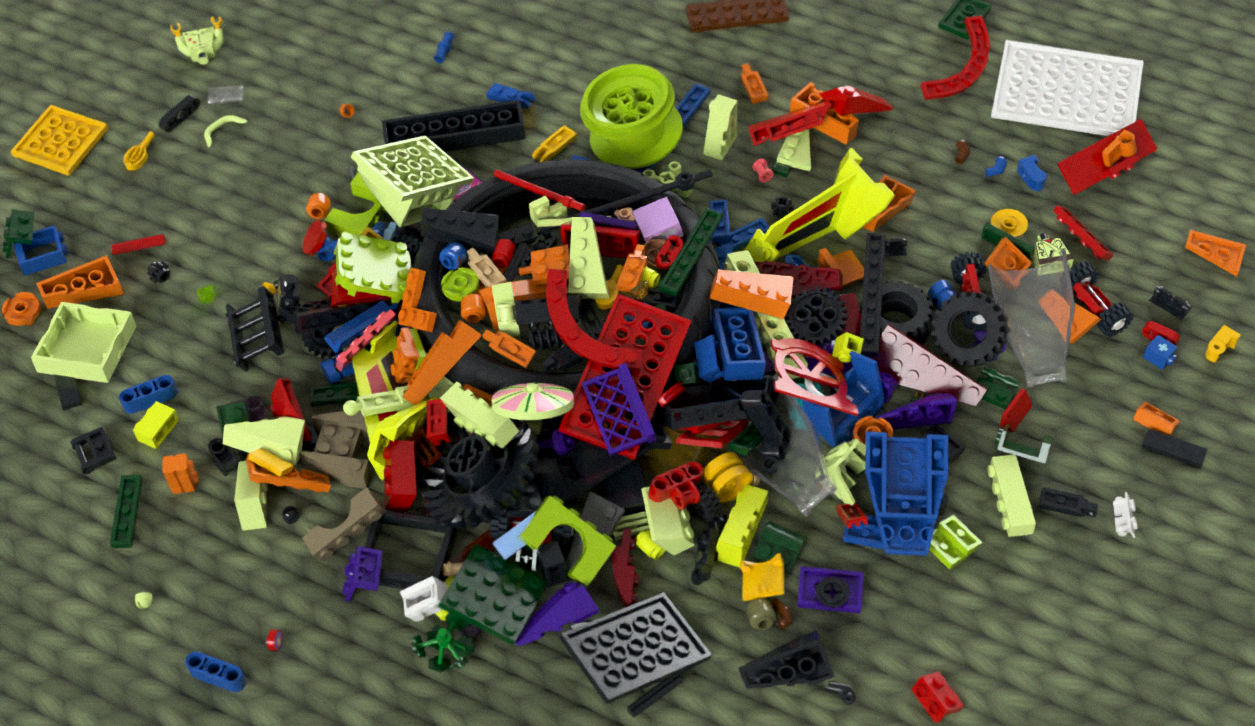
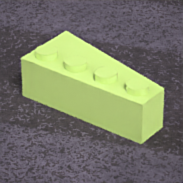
M458 382L440 398L454 415V422L459 427H465L471 434L475 433L485 438L492 446L497 445L503 448L519 432L510 418L494 412L492 407L483 399H478L468 389L465 391Z

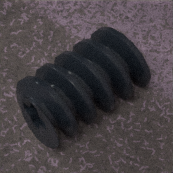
M544 325L543 331L540 330L539 326H536L535 332L532 331L531 327H528L529 344L534 350L537 351L539 345L543 351H545L546 345L549 346L550 350H553L554 344L557 345L558 349H561L564 341L560 338L553 325L550 331L546 325Z

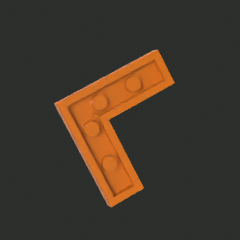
M410 268L407 275L406 289L402 296V307L398 314V324L433 332L437 313L417 309L426 271Z

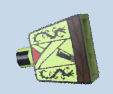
M1047 233L1040 234L1037 237L1038 241L1034 243L1033 260L1036 276L1070 271L1074 258L1062 239H1049Z

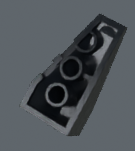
M817 630L797 637L738 668L746 689L773 687V685H815L835 677Z

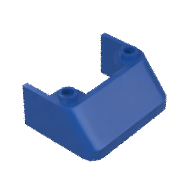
M854 351L850 352L853 367L845 373L844 378L848 388L847 395L853 398L851 403L857 405V416L802 400L807 422L832 447H836L843 442L847 443L852 438L857 421L867 416H874L884 403V393L877 361Z

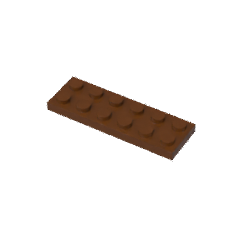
M724 0L686 5L691 33L789 21L785 0Z

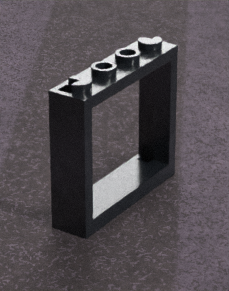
M715 380L712 383L702 382L683 385L685 386V391L664 407H661L660 403H658L653 415L671 430L747 418V412L742 405V395L719 380ZM712 386H716L715 391H712ZM669 387V388H664L663 393H665V392H666L668 389H670L671 387ZM674 413H680V417L675 418Z
M385 509L387 512L381 515L379 520L371 524L364 547L374 549L382 523L445 533L433 572V577L443 582V564L449 561L457 528L454 526H444L441 522L428 515L418 516L409 512L400 513ZM380 569L379 586L404 590L429 577Z

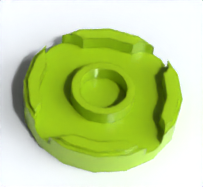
M461 267L458 270L449 271L443 277L441 286L447 298L461 301L465 296L478 292L480 281L472 269Z

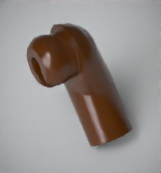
M965 140L957 141L955 144L957 150H960V153L955 158L958 164H962L970 155L969 146Z
M773 599L771 601L773 609L780 613L781 616L777 620L780 628L785 629L792 624L789 607L779 599Z

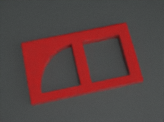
M732 420L728 424L717 426H734L732 429H707L702 433L703 435L722 436L719 440L695 437L698 434H692L691 431L687 430L676 439V443L723 448L749 425V420Z

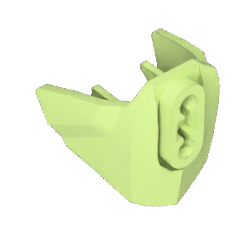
M853 439L848 443L843 442L831 449L821 461L817 471V476L844 503L850 505L855 503V499L849 488L854 486L856 482L847 474L845 466H849L856 474L865 470L866 444L859 442L857 439Z

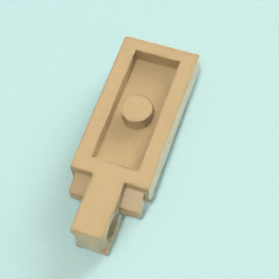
M474 248L467 251L470 268L476 273V276L486 288L491 285L506 283V278L486 254L479 255Z

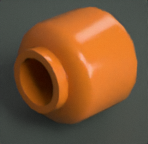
M315 193L309 197L306 211L314 219H324L329 214L331 201L327 195Z
M473 293L461 300V316L467 322L478 323L485 317L486 306L482 296Z

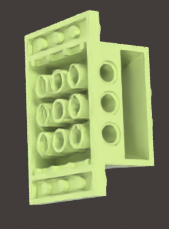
M426 136L354 151L351 156L358 165L357 171L363 182L400 228L421 222L423 208L446 210L452 204L460 186L471 184L474 179L472 175Z

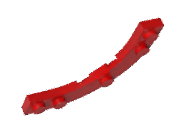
M982 16L967 17L964 21L971 40V56L968 64L959 74L949 78L922 82L920 87L925 100L946 98L959 94L971 87L981 76L989 59L990 48L989 35Z
M548 269L546 285L547 309L553 326L564 343L579 356L594 361L597 365L618 369V365L626 363L629 370L640 371L642 349L605 345L587 335L577 325L568 308L566 298L568 270Z

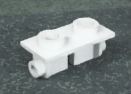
M1125 492V498L1116 497L1113 501L1114 515H1122V517L1115 518L1116 532L1119 536H1125L1131 532L1133 538H1135L1134 529H1138L1136 517H1133V512L1136 511L1135 502Z

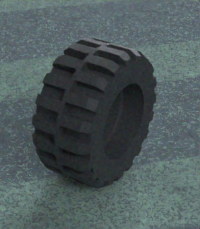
M887 281L886 284H883L881 314L888 311H899L908 315L911 320L905 323H892L881 317L880 336L887 325L890 324L917 343H925L931 332L934 313L930 298L926 293L923 294L922 289L919 287L915 288L914 284L909 282L905 284L903 281ZM862 302L860 306V314L862 312Z

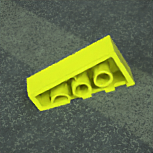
M745 484L743 490L738 492L736 505L732 507L729 519L718 539L716 546L718 561L740 568V561L746 558L767 506L769 491Z

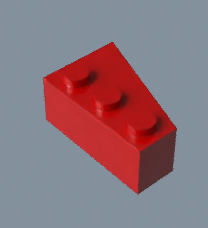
M390 440L387 447H384L383 459H385L384 508L394 512H408L417 495L414 441L395 440L393 442Z

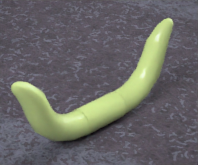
M228 115L215 121L204 132V138L208 147L212 145L211 133L227 122L241 124L246 123L247 120L234 115Z

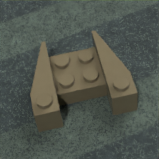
M344 411L312 415L315 431H320V435L314 452L300 451L303 465L318 473L328 475L329 478L345 486L362 489L368 487L372 474L369 460L357 458L363 437L369 438L365 418L361 411H358L353 416L345 414Z

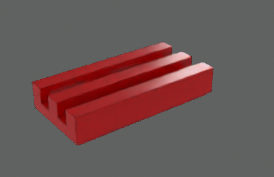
M856 502L853 505L845 503L836 506L837 514L848 529L852 528V524H855L856 527L860 526V522L864 525L868 524L867 516Z

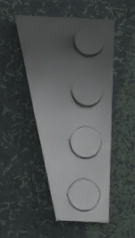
M589 491L581 519L584 522L589 521L597 527L596 531L601 535L605 533L611 536L625 510ZM577 531L566 563L567 573L576 563L583 549L582 539Z

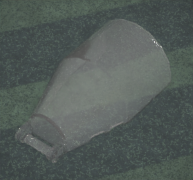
M1061 250L1062 255L1056 261L1032 269L1006 271L996 269L992 264H988L993 299L997 301L996 303L999 306L1003 307V312L1008 317L1007 326L1010 328V332L1007 333V339L1025 370L1028 388L1034 387L1036 384L1053 381H1068L1066 360L1076 306L1066 250Z
M775 374L773 378L776 381H778L777 379L780 378V376ZM779 393L776 400V409L788 426L791 438L785 459L778 461L779 469L777 472L769 474L764 471L762 467L763 460L760 455L762 442L748 456L736 454L752 474H755L762 481L794 502L800 512L807 517L818 503L830 493L833 494L837 491V488L830 479L816 425L795 397ZM722 424L718 426V428L725 429L733 428L731 426H724Z

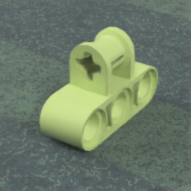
M511 282L491 285L499 332H504L515 339L520 338Z

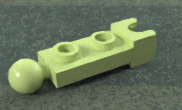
M402 386L396 387L393 391L358 396L356 402L353 400L346 401L343 410L349 416L356 415L358 411H361L363 416L396 410L401 412L414 405L403 398L409 387Z

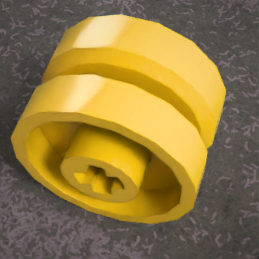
M728 452L708 463L703 469L701 481L704 484L706 483L708 487H711L712 492L715 491L716 497L720 499V503H726L736 499L738 492L743 490L745 484L751 485L753 475L743 465V462L735 452Z

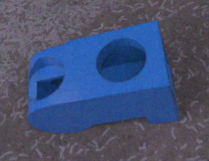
M1035 155L1019 160L1017 172L1031 190L1040 191L1044 188L1046 173L1038 168V159Z

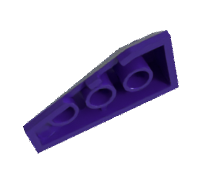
M936 393L877 416L875 419H879V417L885 419L892 426V429L932 426L935 423L937 425L952 424L957 400L950 393Z
M570 581L562 589L558 590L527 621L515 644L519 647L542 638L546 631H560L564 624L572 621L574 624L580 623L598 614L599 610L585 587L578 581Z

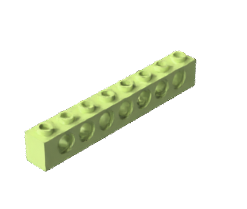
M748 250L727 254L723 265L724 270L760 273ZM753 311L760 341L764 344L767 355L775 366L774 359L776 353L775 350H772L770 340L772 338L780 340L794 337L784 319ZM795 353L798 356V358L803 362V364L807 367L808 364L802 354ZM789 355L784 358V364L799 368ZM788 374L791 379L800 378L798 376Z

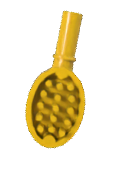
M149 132L140 145L131 147L124 155L123 161L129 171L137 170L146 163L148 158L146 149L155 137L153 132Z
M617 265L610 280L606 281L610 299H595V304L599 309L606 310L613 306L616 296L619 294L616 284L623 270L622 265Z

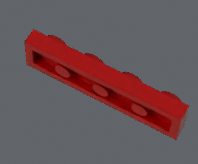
M1056 206L1053 210L1058 215L1056 218L1061 223H1066L1069 226L1068 230L1073 235H1078L1081 238L1080 242L1087 248L1090 247L1093 250L1092 254L1096 258L1109 261L1114 256L1065 207Z

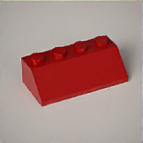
M565 222L561 224L562 245L568 244L570 249L572 223ZM595 225L601 256L627 259L630 253L635 252L637 244L641 245V231Z

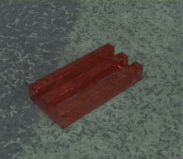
M420 426L418 432L414 431L411 433L413 436H408L405 439L406 441L416 440L429 460H425L415 444L414 452L422 464L428 468L442 455L437 447L427 438V433ZM420 436H423L431 449L434 451V453L436 454L434 457L431 455V453L428 451L422 440L419 438Z

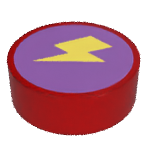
M271 629L267 636V647L269 650L278 651L282 645L281 630Z

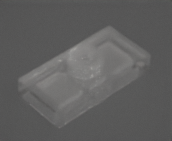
M243 85L209 88V104L242 102L244 99Z

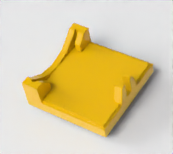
M780 553L763 563L740 561V568L743 573V601L784 594V561Z

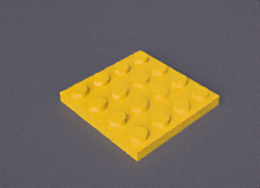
M50 105L11 150V154L22 160L70 176L109 128L106 123Z

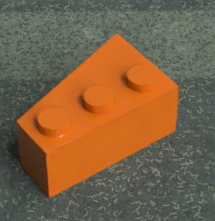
M883 175L879 183H885L895 196L887 208L863 226V228L871 232L877 230L912 203L916 190Z

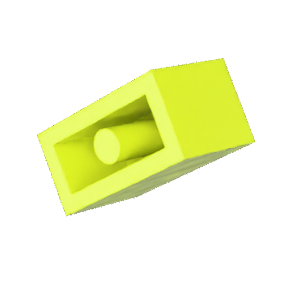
M156 401L147 410L144 417L137 422L133 432L139 442L157 449L179 422V418L175 409Z

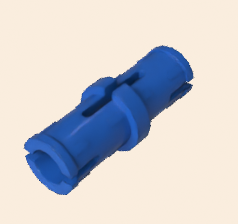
M445 32L442 41L437 46L438 50L434 56V60L437 63H443L446 54L451 50V43L455 37L452 32Z

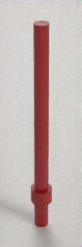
M499 170L494 171V177L546 196L549 199L562 203L564 207L574 208L582 212L586 208L585 204L575 201L570 196H562Z

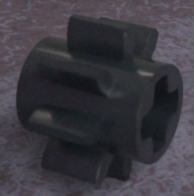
M785 196L776 197L775 203H771L773 216L776 215L782 219L793 212L792 200Z
M156 261L148 266L147 275L150 276L149 279L152 282L156 283L158 281L161 284L169 279L171 270L164 261L161 263Z

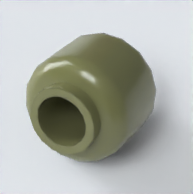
M755 599L746 608L748 620L754 629L767 630L776 620L773 606L767 599Z

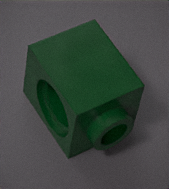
M697 363L674 366L676 383L682 382V386L702 383Z

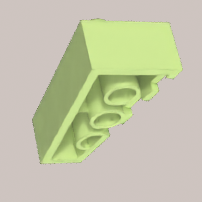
M572 217L568 293L570 296L582 295V299H610L594 222L591 217Z

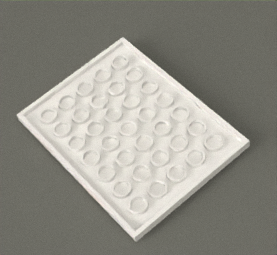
M1006 40L991 117L1109 136L1136 121L1143 61Z

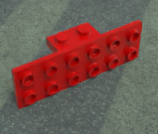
M1139 119L1062 160L1057 165L1071 192L1075 195L1109 176L1113 179L1121 175L1120 171L1123 169L1126 172L1134 168V163L1155 152L1157 147L1142 119ZM1124 130L1134 134L1137 147L1136 154L1130 157L1121 156L1111 167L1105 166L1102 154L1104 149Z

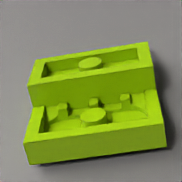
M952 515L940 522L934 530L929 550L950 570L981 546L982 542Z

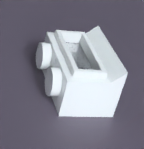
M431 576L400 591L404 600L405 616L413 621H421L433 613L440 612L442 608L438 607L447 590V584Z

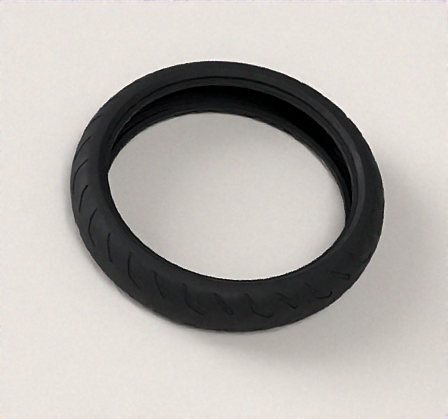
M590 160L544 161L520 166L504 172L562 196H570L575 201L585 204V210H590L663 185L632 169ZM493 176L457 198L456 202L449 205L446 210L499 215V229L513 221L530 216L529 203L543 196ZM671 190L605 212L614 215L616 210L625 209L626 207H630L634 211L667 197L684 235L680 237L683 241V246L699 221V217ZM548 198L550 206L558 203ZM425 237L417 252L412 268L426 271L417 309L437 313L433 332L416 329L423 348L429 352L440 334L443 332L450 336L456 325L447 311L448 298L444 295L441 286L443 277L451 270L442 265L439 256L440 252L449 242L442 243ZM712 239L687 278L682 300L675 312V315L692 321L674 366L691 363L696 357L694 343L713 333L714 309L720 308L721 302L710 299L712 283L718 269L720 270L717 252ZM673 241L671 244L675 247L677 243ZM664 328L661 333L667 336L671 334V331ZM472 345L446 373L445 377L453 382V384L458 382L463 387L468 384L492 396L503 388L524 383L555 384L569 389L574 395L584 370L564 373L551 372L549 374L547 372L527 370L499 361L484 353L475 345ZM661 345L653 347L656 352L665 350ZM648 362L646 364L650 369L657 368L655 362ZM674 366L668 378L665 388H669L673 384H675L676 377ZM602 367L605 372L613 370V368ZM646 378L639 381L643 386L650 384V381ZM594 384L596 388H601L600 385ZM612 405L609 413H615L617 408ZM565 413L556 417L539 420H542L544 424H561Z

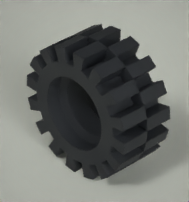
M700 483L695 486L700 494V502L689 505L692 506L691 509L695 510V514L699 515L701 520L709 522L722 513V503L719 502V497H716L715 491L712 492L711 487H708L706 483Z

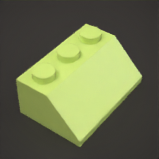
M649 487L642 488L652 542L672 555L695 546L693 541L694 532L689 523L690 515L686 508L683 510L678 509L671 498L659 503L653 502L648 497Z

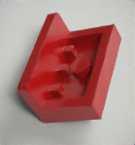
M940 672L921 676L911 689L935 723H939L946 715L961 711L964 707L957 694L954 693Z

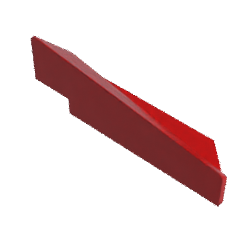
M830 101L748 126L754 146L768 139L773 142L821 125L831 106Z

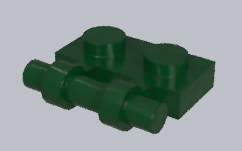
M984 367L981 374L988 376L987 379L979 376L976 382L987 388L981 399L1006 410L1015 394V391L1009 389L1010 386L1018 389L1021 382L1014 380V377L1010 375L1005 376L998 373V370L994 368ZM994 379L1004 383L1003 386L994 383Z

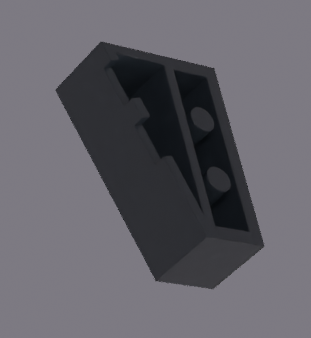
M582 295L566 296L569 311L575 322L578 323V319L584 318ZM546 298L515 301L517 325L528 324L529 327L540 326L541 322H547L548 326L553 325L548 313Z

